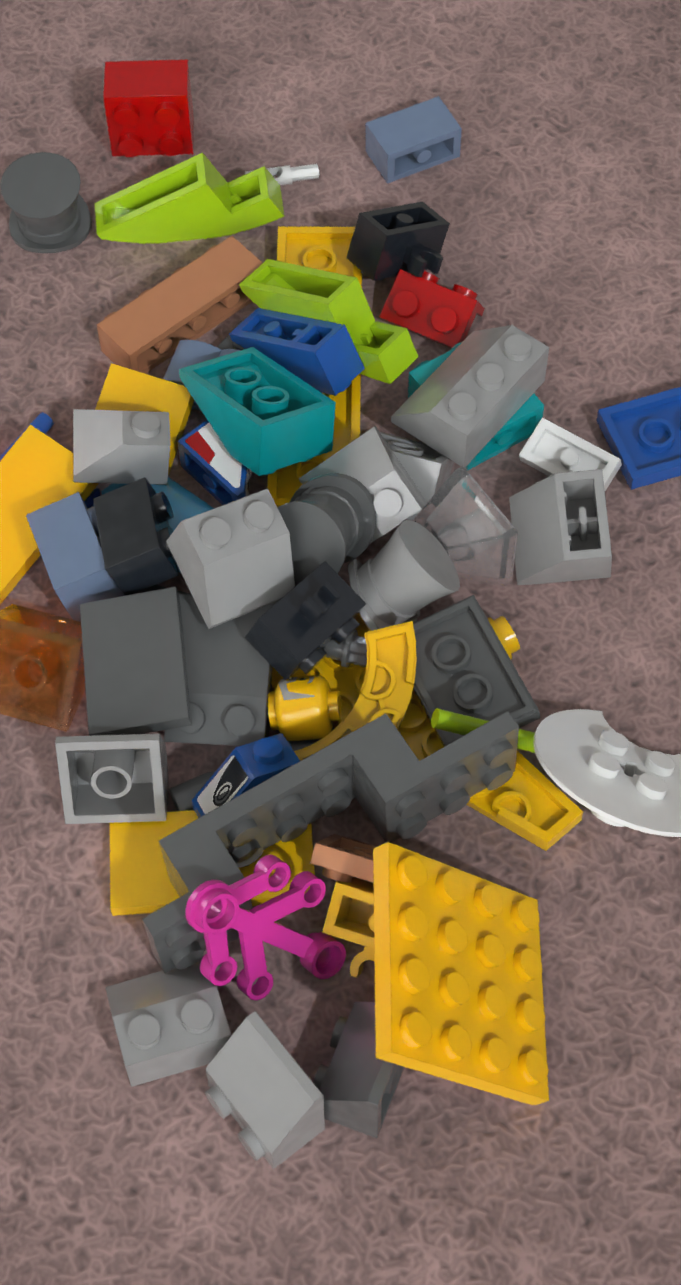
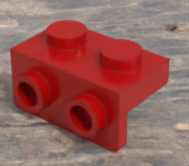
M400 269L379 317L386 322L407 328L410 332L451 349L456 344L463 342L467 337L475 316L482 317L485 310L476 300L478 294L458 284H454L452 290L437 284L439 278L424 271L422 277L418 278Z

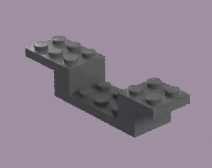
M507 711L419 761L388 715L384 714L159 840L170 882L180 898L144 917L142 920L154 956L164 973L175 967L177 969H185L193 965L203 956L206 950L204 933H200L192 928L187 922L185 915L187 901L198 886L210 880H221L229 886L245 878L238 867H245L255 862L262 855L263 850L280 840L282 842H289L299 837L310 823L324 815L326 817H333L341 813L350 805L351 800L354 798L357 799L386 843H392L399 838L407 840L416 836L426 827L428 821L442 813H445V815L456 813L470 801L471 796L485 788L488 790L497 789L512 777L516 766L518 724ZM251 899L239 905L247 910L253 908ZM233 928L226 930L228 943L239 938L237 930Z

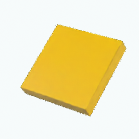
M111 363L95 410L169 412V475L178 450V440L182 438L194 399L183 385Z

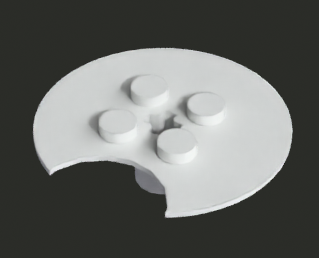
M588 709L564 710L553 713L541 721L534 735V751L542 768L564 792L590 809L592 814L599 820L612 826H626L660 836L681 837V753L676 755L665 754L635 745L609 726L603 716V711Z

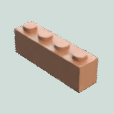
M230 236L220 244L210 247L203 255L185 267L175 270L170 277L153 288L143 291L135 300L118 311L108 314L103 321L97 324L101 351L115 365L145 374L174 355L180 340L198 339L253 302L242 292L239 284L263 262L237 239Z

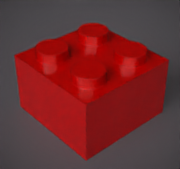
M188 59L105 62L103 99L112 156H177L193 154L194 116Z

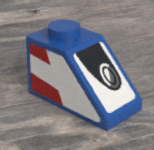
M208 420L178 440L181 467L222 505L249 496L251 470L230 455Z
M282 733L235 747L192 799V808L198 818L295 765L300 762V759Z

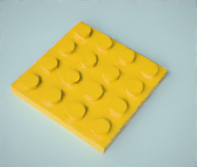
M390 842L374 848L376 1058L529 1105H537L549 1101L538 900Z

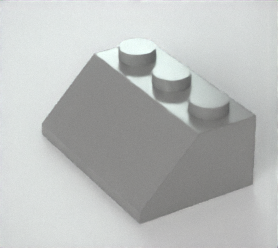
M513 325L473 331L391 416V422L465 468L543 384L550 347Z

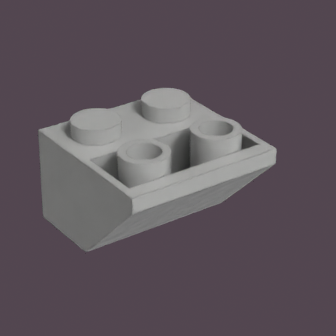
M602 469L556 473L509 497L517 585L611 577L612 552Z

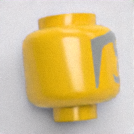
M320 675L289 677L287 680L281 679L276 690L269 691L270 727L273 731L279 730L287 741L322 739L332 731L333 721L342 720V702L339 690L330 691L328 681Z

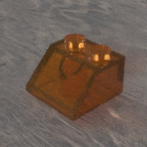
M11 604L0 610V714L67 732L86 690L81 622Z

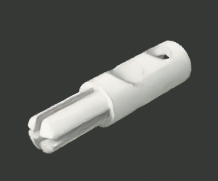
M317 164L267 168L272 176H278L275 180L280 186L292 184L294 181L319 178L320 172ZM254 170L245 171V174H248Z

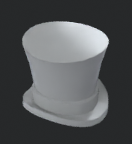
M412 520L402 521L390 540L373 559L367 560L364 564L354 559L348 564L351 588L366 603L359 613L372 631L410 621L415 623L420 616V609L458 591L460 588L455 566L442 544L428 529Z

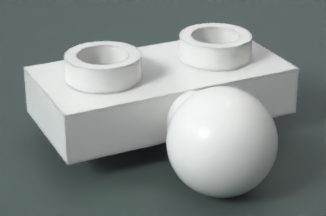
M544 418L540 420L519 454V458L523 463L547 476L556 473L602 469L605 491L622 465L620 458Z

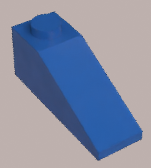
M257 308L229 333L232 341L242 348L254 347L322 393L336 396L338 393L346 390L350 386L351 381L365 369L349 332L343 324Z

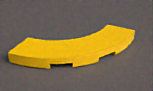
M413 621L364 633L367 646V664L360 695L345 720L327 736L314 744L294 751L300 761L384 714H387L397 730L399 729L411 701L416 676L417 654Z

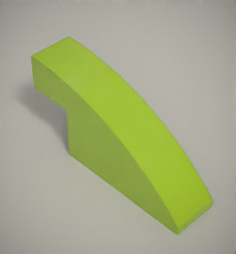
M203 152L94 203L96 231L101 239L141 244L218 238L257 228L285 217L281 187L265 166L227 182Z
M267 259L239 284L242 292L259 308L345 325L365 367L360 374L391 384L419 357L407 328L375 321L357 277Z

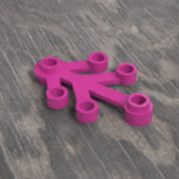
M266 855L257 862L252 875L229 886L221 880H210L198 886L187 901L185 915L187 922L192 928L200 933H204L207 954L200 963L201 974L215 986H224L234 978L237 972V962L229 955L226 931L229 928H233L239 933L244 968L237 977V987L251 1000L263 999L273 987V976L267 971L263 941L299 956L301 965L319 979H328L334 976L341 969L346 958V950L341 942L331 935L322 932H313L305 935L275 922L303 907L312 908L318 905L326 892L325 883L313 873L303 871L293 878L288 891L250 910L239 906L240 904L266 890L277 892L283 889L290 879L291 870L288 864L275 855ZM275 869L274 874L269 878L270 873ZM222 963L221 967L215 972L218 965Z

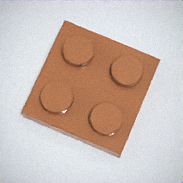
M333 834L315 843L310 863L324 867L322 871L323 876L346 883H352L353 877L373 882L372 890L374 891L373 849L377 846Z

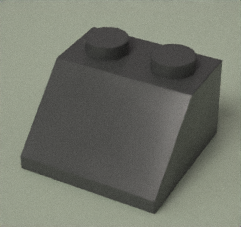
M375 1001L355 1002L349 1018L339 1017L330 1040V1047L336 1050L329 1067L322 1064L319 1066L313 1083L323 1095L324 1117L326 1120L377 1139L404 1066L376 1058Z

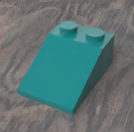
M254 347L179 369V378L230 455L258 476L272 474L278 469L298 462H306L313 457L332 451L336 402Z

